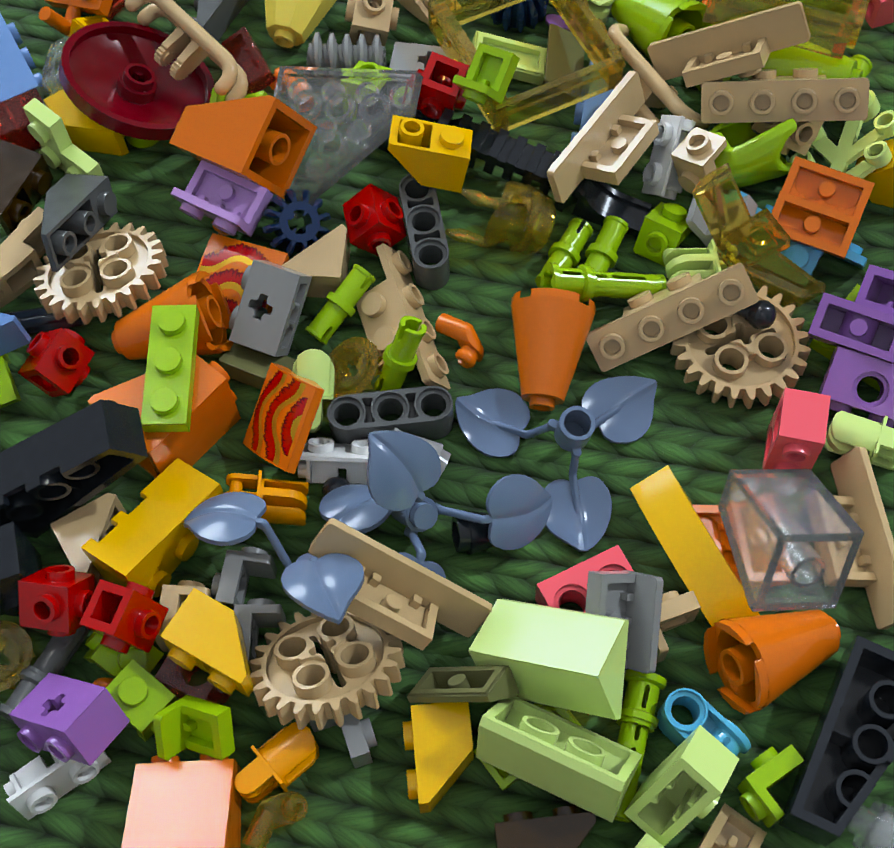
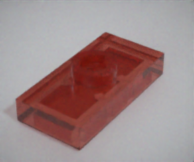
M245 26L220 43L231 53L246 73L248 79L246 95L262 91L277 80L252 34Z

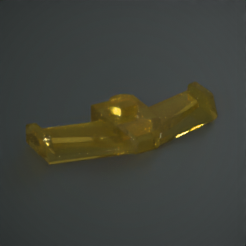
M729 163L722 165L699 181L692 194L717 246L718 256L727 267L742 263L754 286L758 289H761L764 285L767 286V295L771 298L779 293L783 295L780 305L783 307L794 304L795 308L825 292L826 285L821 280H816L780 253L790 247L791 238L770 211L765 208L757 214L750 216L732 175Z

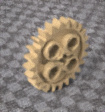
M114 222L109 230H104L102 227L58 272H52L48 257L44 256L43 260L46 265L37 267L36 271L39 276L33 278L36 286L34 291L46 313H53L56 320L66 317L68 324H72L81 317L83 324L87 325L93 317L98 316L102 323L105 322L107 314L112 312L118 318L121 317L122 308L126 306L135 310L137 308L135 302L137 299L149 300L151 297L148 290L160 289L161 286L158 279L167 277L164 269L169 266L166 259L167 255L161 240L157 239L155 232L147 233L145 226L135 230L132 223H128L124 228L120 229L118 223Z
M765 285L756 293L759 300L769 301L776 309V319L769 328L755 329L744 319L745 317L734 313L674 340L670 354L678 356L674 366L676 370L687 369L683 380L684 383L697 380L699 384L696 394L700 395L709 389L713 392L711 402L714 404L721 396L727 397L729 408H733L737 399H743L747 409H751L756 397L764 406H767L772 394L780 399L785 387L794 389L799 376L803 375L808 364L805 361L808 359L811 348L806 346L809 340L808 332L801 331L805 319L791 318L796 306L792 304L782 307L780 305L783 296L781 293L770 299L766 297L767 286ZM705 330L715 331L719 335L709 334ZM761 352L770 353L775 358L766 357ZM722 364L731 365L736 370H728L722 367Z
M346 611L339 625L313 613L308 617H304L299 612L294 613L296 622L291 625L282 621L278 622L280 633H266L264 636L267 645L256 646L254 649L257 658L249 661L252 671L250 677L253 683V692L259 707L264 706L269 718L278 714L280 723L283 726L295 718L298 730H303L310 720H315L318 730H323L328 719H334L335 723L342 727L344 716L350 713L358 720L362 719V707L366 705L370 708L378 709L380 708L378 695H393L391 683L401 682L400 669L405 667L404 649L400 639ZM314 642L319 644L323 650L324 657L320 653L317 654ZM330 670L332 673L337 674L342 687L336 685L331 677Z

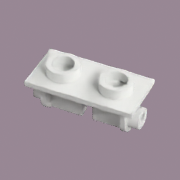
M661 115L660 122L658 123L659 134L653 141L654 146L650 161L643 172L644 184L642 193L675 200L677 193L682 192V187L678 182V175L670 154L689 132L695 128L696 121L685 119L684 116Z
M325 437L309 439L304 446L300 460L306 461H299L298 478H306L308 483H325L332 477H339V468L346 469V480L350 484L367 485L368 439L354 440L351 444L334 443L333 439Z
M103 751L94 763L89 766L71 759L65 763L51 754L55 763L48 768L43 758L39 755L18 771L9 775L10 781L3 785L5 792L9 796L7 801L29 821L34 816L50 810L57 803L58 799L78 785L91 781L96 777L100 769L112 762Z

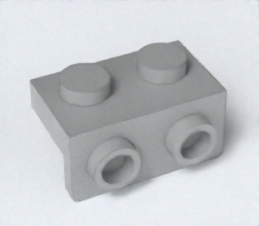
M629 570L588 571L585 613L629 620L625 669L645 674L654 673L657 663L663 578Z

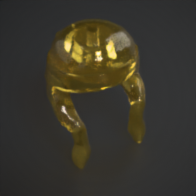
M516 181L506 182L501 198L486 196L480 191L466 189L461 194L472 204L478 207L484 206L496 209L488 222L484 236L462 228L445 230L446 235L458 242L472 243L481 248H489L496 244L507 243L511 252L523 255L528 253L535 254L546 246L555 226L556 208L550 197L544 195L541 190Z

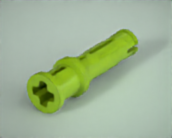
M549 262L543 267L540 288H557L573 291L580 294L579 302H588L589 298L592 299L593 297L630 299L647 290H650L653 295L666 289L667 281L663 274L595 271L594 268L586 264H581L577 268L559 267L556 263Z
M628 669L624 675L627 687L621 709V719H618L616 722L620 726L617 743L642 754V757L614 818L615 821L630 823L631 819L624 812L636 794L648 734L653 733L654 729H657L659 719L655 717L659 693L660 690L666 688L667 680L658 674H645Z

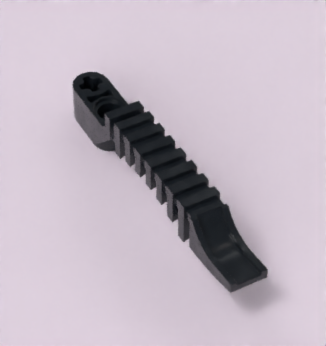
M383 94L379 96L366 95L360 101L356 131L358 137L366 144L391 154L387 148L393 115L471 129L473 134L469 168L473 169L477 160L481 159L485 161L483 171L492 175L495 167L498 166L504 169L501 178L509 182L514 173L521 175L522 179L519 187L527 191L532 181L541 183L536 197L546 200L551 189L547 170L562 152L556 150L555 154L546 151L547 146L537 143L535 147L527 143V138L519 135L518 139L509 136V131L502 128L497 132L490 129L491 124L482 121L481 125L472 122L473 117L464 114L462 118L453 119L455 111L448 108L444 109L439 119H432L425 116L420 110ZM586 178L581 181L571 194V196L578 198L572 212L573 215L603 226L605 217L609 215L620 217L628 223L629 229L626 234L638 237L644 218L652 206L650 203L617 191L607 183ZM567 200L565 203L555 202L553 209L562 212Z

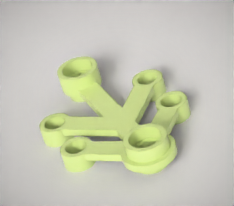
M869 90L868 118L866 120L846 121L838 146L826 137L827 134L822 126L810 148H814L831 164L830 168L863 179L874 170L886 166L892 159V153L887 143L883 140L894 136V111H884L877 116L881 106L875 93ZM876 117L873 122L875 128L857 141L862 124ZM809 151L805 156L795 153L789 159V162L793 163L795 156L815 162ZM864 155L865 160L847 171L851 163Z

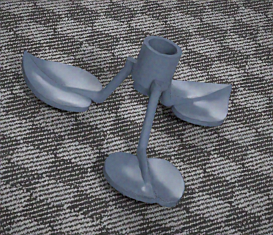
M618 376L600 380L590 386L585 392L581 406L569 407L561 414L559 421L550 419L548 423L531 430H524L530 420V411L521 396L507 389H487L472 395L457 397L455 412L459 427L471 446L483 455L492 458H507L514 455L518 449L520 437L530 439L543 433L554 431V438L557 444L562 449L571 451L569 481L558 479L545 487V490L551 494L552 500L550 516L545 527L551 534L575 550L587 552L599 542L608 527L612 512V500L608 488L601 479L588 476L577 480L579 458L582 453L581 449L587 445L594 430L598 427L602 436L612 443L630 444L639 440L647 432L653 419L657 381L639 376Z
M381 430L368 433L369 455L366 476L369 493L376 504L384 509L391 510L392 517L406 526L404 535L410 538L416 550V558L406 552H399V554L445 579L444 570L439 564L433 561H425L426 551L417 535L418 532H423L433 527L438 515L442 514L480 524L489 523V542L503 550H514L526 546L545 527L552 506L551 494L534 479L521 474H511L499 479L492 486L486 498L488 515H479L445 507L426 497L423 492L433 487L441 475L440 458L431 444L415 435L401 431Z
M351 484L335 488L323 497L319 505L320 516L324 520L328 521L330 518H335L362 534L376 529L392 512L376 504L369 493L368 486L363 484ZM246 492L219 494L199 504L185 518L184 528H188L198 539L218 546H230L249 539L255 533L256 528L261 529L285 567L281 576L284 592L306 610L338 625L341 624L350 603L364 583L365 576L362 564L357 559L345 554L330 553L318 558L310 553H306L298 557L296 562L292 563L269 522L261 518L265 514L267 506L266 502L257 495Z

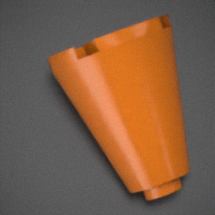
M198 271L187 276L115 322L114 331L111 333V340L115 350L129 360L147 359L152 306L197 305L200 317L196 354L213 355L230 351L234 342L229 341V339L227 340L226 329L229 328L231 313L220 286L217 282L209 285L205 278L210 274L206 271Z
M531 288V295L520 298L521 291H518L512 297L511 311L521 398L529 402V408L553 411L555 405L563 404L595 317L596 306L590 298L588 305L579 302V293L563 289Z
M818 609L721 619L713 623L715 624L713 627L707 628L704 633L703 649L710 675L718 672L724 684V687L718 688L723 699L734 710L743 714H750L765 708L839 650L841 631L834 618Z

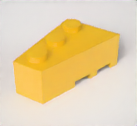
M177 458L140 492V497L144 500L132 512L126 514L122 510L119 511L111 519V524L115 527L99 542L90 538L81 549L107 582L126 587L128 581L153 590L155 592L153 598L161 596L162 585L170 584L171 574L181 561H187L198 547L199 539L188 528H184L185 518L202 502L216 495L223 494L220 483Z

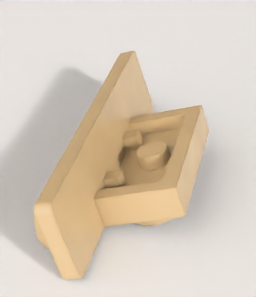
M796 1L652 42L647 50L653 68L664 80L683 76L686 88L696 85L701 87L703 82L722 81L723 78L738 75L739 78L753 76L764 68L771 52L806 43L810 40L811 34L803 5L800 1Z
M818 68L793 69V76H776V69H762L752 77L744 78L743 81L703 82L701 85L702 123L784 122L791 118L795 122L857 121L868 118L870 81L866 77L826 78V75H818Z
M630 70L547 170V177L556 202L565 203L584 178L619 185L659 134L656 120L634 116L645 102L637 71Z
M382 243L376 247L386 280L365 292L356 304L376 367L382 370L384 365L383 353L387 345L393 342L401 318L413 316L422 320L421 325L425 324L427 327V331L422 337L416 352L418 358L416 365L421 380L427 386H440L448 391L451 389L446 376L449 373L446 361L437 351L434 342L436 332L429 320L426 319L422 309L424 298L411 278L412 265L402 251H395Z
M737 263L702 279L700 273L691 277L689 272H685L666 282L668 288L653 295L650 290L631 297L627 300L629 306L623 308L622 317L588 333L586 341L600 370L606 372L756 304L759 298L744 265Z
M855 447L831 463V471L839 496L818 494L808 500L807 504L830 586L865 587L877 629L887 630L894 626V539L867 449L865 447Z
M330 518L310 545L309 553L318 558L330 553H341L357 559L362 564L365 576L364 583L347 609L348 612L422 651L433 639L436 621L465 637H471L485 622L489 613L492 612L493 605L490 602L335 518Z

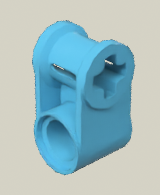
M676 689L669 694L658 710L659 729L677 747L701 725L736 756L739 753L745 754L751 749V743L747 736L734 723L724 718L694 689ZM682 705L688 708L692 713L693 723L690 725L678 723L672 716L671 706Z

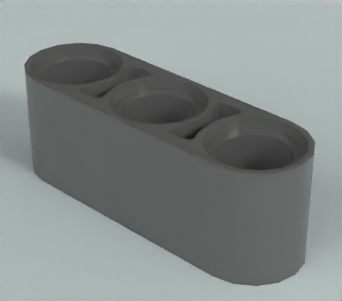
M407 174L399 183L400 206L404 214L403 222L407 234L406 240L414 279L423 289L438 290L447 284L450 278L449 248L436 188L421 186L411 174ZM428 263H436L435 265H426Z
M440 386L348 394L339 396L331 401L327 409V418L332 438L338 444H351L354 440L368 439L369 432L393 430L394 427L409 434L429 440H436L448 435L453 428V399L451 394ZM432 409L443 411L441 415L435 417L425 414ZM388 414L400 415V417L394 421H386L382 419L384 416ZM347 418L357 420V422L349 426L339 424Z

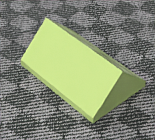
M497 599L492 612L487 616L468 650L476 666H509L519 689V695L516 697L614 720L621 719L629 620L508 599Z
M518 697L500 700L482 716L478 727L476 758L612 823L642 757V754Z

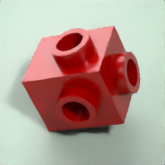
M432 51L425 69L418 68L412 82L410 91L416 93L413 108L420 110L425 116L432 119H439L445 108L453 111L456 108L462 111L467 99L462 97L464 90L452 83L455 74L466 78L469 65Z
M371 183L342 205L350 244L379 257L376 250L377 246L384 243L392 247L407 236L403 222L404 214L399 205L398 198Z
M58 328L45 333L40 332L28 345L26 352L30 355L18 374L50 397L70 394L73 387L79 386L88 376L91 369L88 364L95 352L85 346L84 338L73 330Z
M53 565L18 580L19 625L47 630L48 635L54 637H65L75 634L77 629L82 627L79 623L95 591L94 574L76 572L75 567L71 565Z
M100 579L79 624L102 635L103 638L100 644L125 655H127L130 647L149 653L169 609L152 600L155 592L145 586L128 581L126 587Z

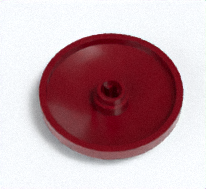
M98 22L77 30L64 44L59 62L61 85L68 98L82 113L107 129L144 140H171L185 107L210 103L212 88L215 83L203 61L192 73L188 74V77L181 81L175 80L170 75L169 68H171V65L177 58L170 65H166V67L160 66L154 59L156 50L169 34L132 22Z

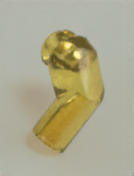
M287 791L262 800L241 843L250 848H266L274 829L296 823L305 818L309 809L306 798L299 792Z

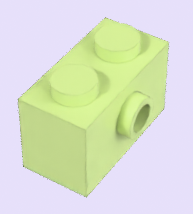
M699 725L644 779L624 814L645 833L647 832L662 846H665L694 818L698 816L700 819H703L712 811L718 803L720 794L729 781L739 758Z

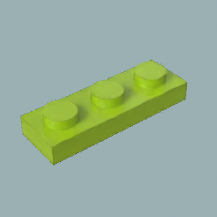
M197 305L152 306L141 412V424L144 432H190L200 317Z

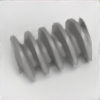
M315 32L312 42L308 45L306 59L307 78L312 80L317 71L320 81H327L332 72L335 82H342L345 73L348 75L359 60L373 62L386 67L385 46H382L379 35L374 36L371 46L367 45L364 34H360L357 44L352 45L348 33H345L341 44H337L335 34L330 33L325 44L322 43L320 33Z

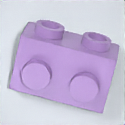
M202 159L186 190L183 191L174 187L171 195L182 203L179 210L190 217L201 221L203 216L214 220L213 226L231 236H234L236 231H239L250 237L273 196L267 188Z

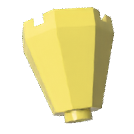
M265 0L267 32L273 38V41L281 47L292 48L303 44L337 0Z

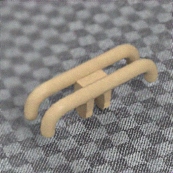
M125 0V7L131 12L137 11L144 4L152 3L142 9L137 15L139 24L148 26L156 18L165 17L177 27L163 41L154 54L155 61L162 67L170 65L177 58L171 65V68H169V73L175 80L181 81L188 77V74L192 73L208 56L222 69V75L214 85L216 94L220 96L227 94L225 101L245 98L248 90V79L242 67L228 50L173 0Z
M622 23L612 24L607 31L608 39L617 52L632 67L633 71L638 72L645 98L644 104L634 116L656 120L658 125L660 120L648 107L662 109L667 107L673 115L684 116L685 119L696 121L695 127L706 130L710 123L701 122V114L692 110L678 96V91L665 82L626 38L629 34L628 26ZM596 48L592 51L590 57H597L614 90L623 78L609 63L612 57L611 51L607 48Z

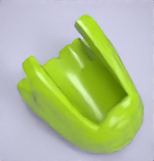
M792 118L761 134L753 132L751 123H719L709 132L725 137L727 146L714 160L722 187L728 189L730 187L742 188L788 175L792 163L787 162L781 155V151L788 138L797 130L795 120Z

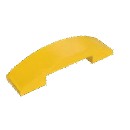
M668 465L630 488L645 518L687 589L694 591L701 606L700 609L712 627L715 625L713 623L721 619L760 615Z

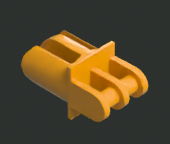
M259 470L258 475L231 473L226 476V484L230 486L227 492L251 493L266 502L267 510L261 518L266 519L269 523L304 526L306 524L305 511L308 503V482L262 478V470ZM243 488L255 489L257 492L243 491Z
M293 722L289 726L282 728L258 749L252 745L250 748L257 758L236 775L234 786L243 799L251 804L260 802L278 786L288 794L287 787L307 771L319 757V746L310 728L306 726L303 730H298L297 723Z

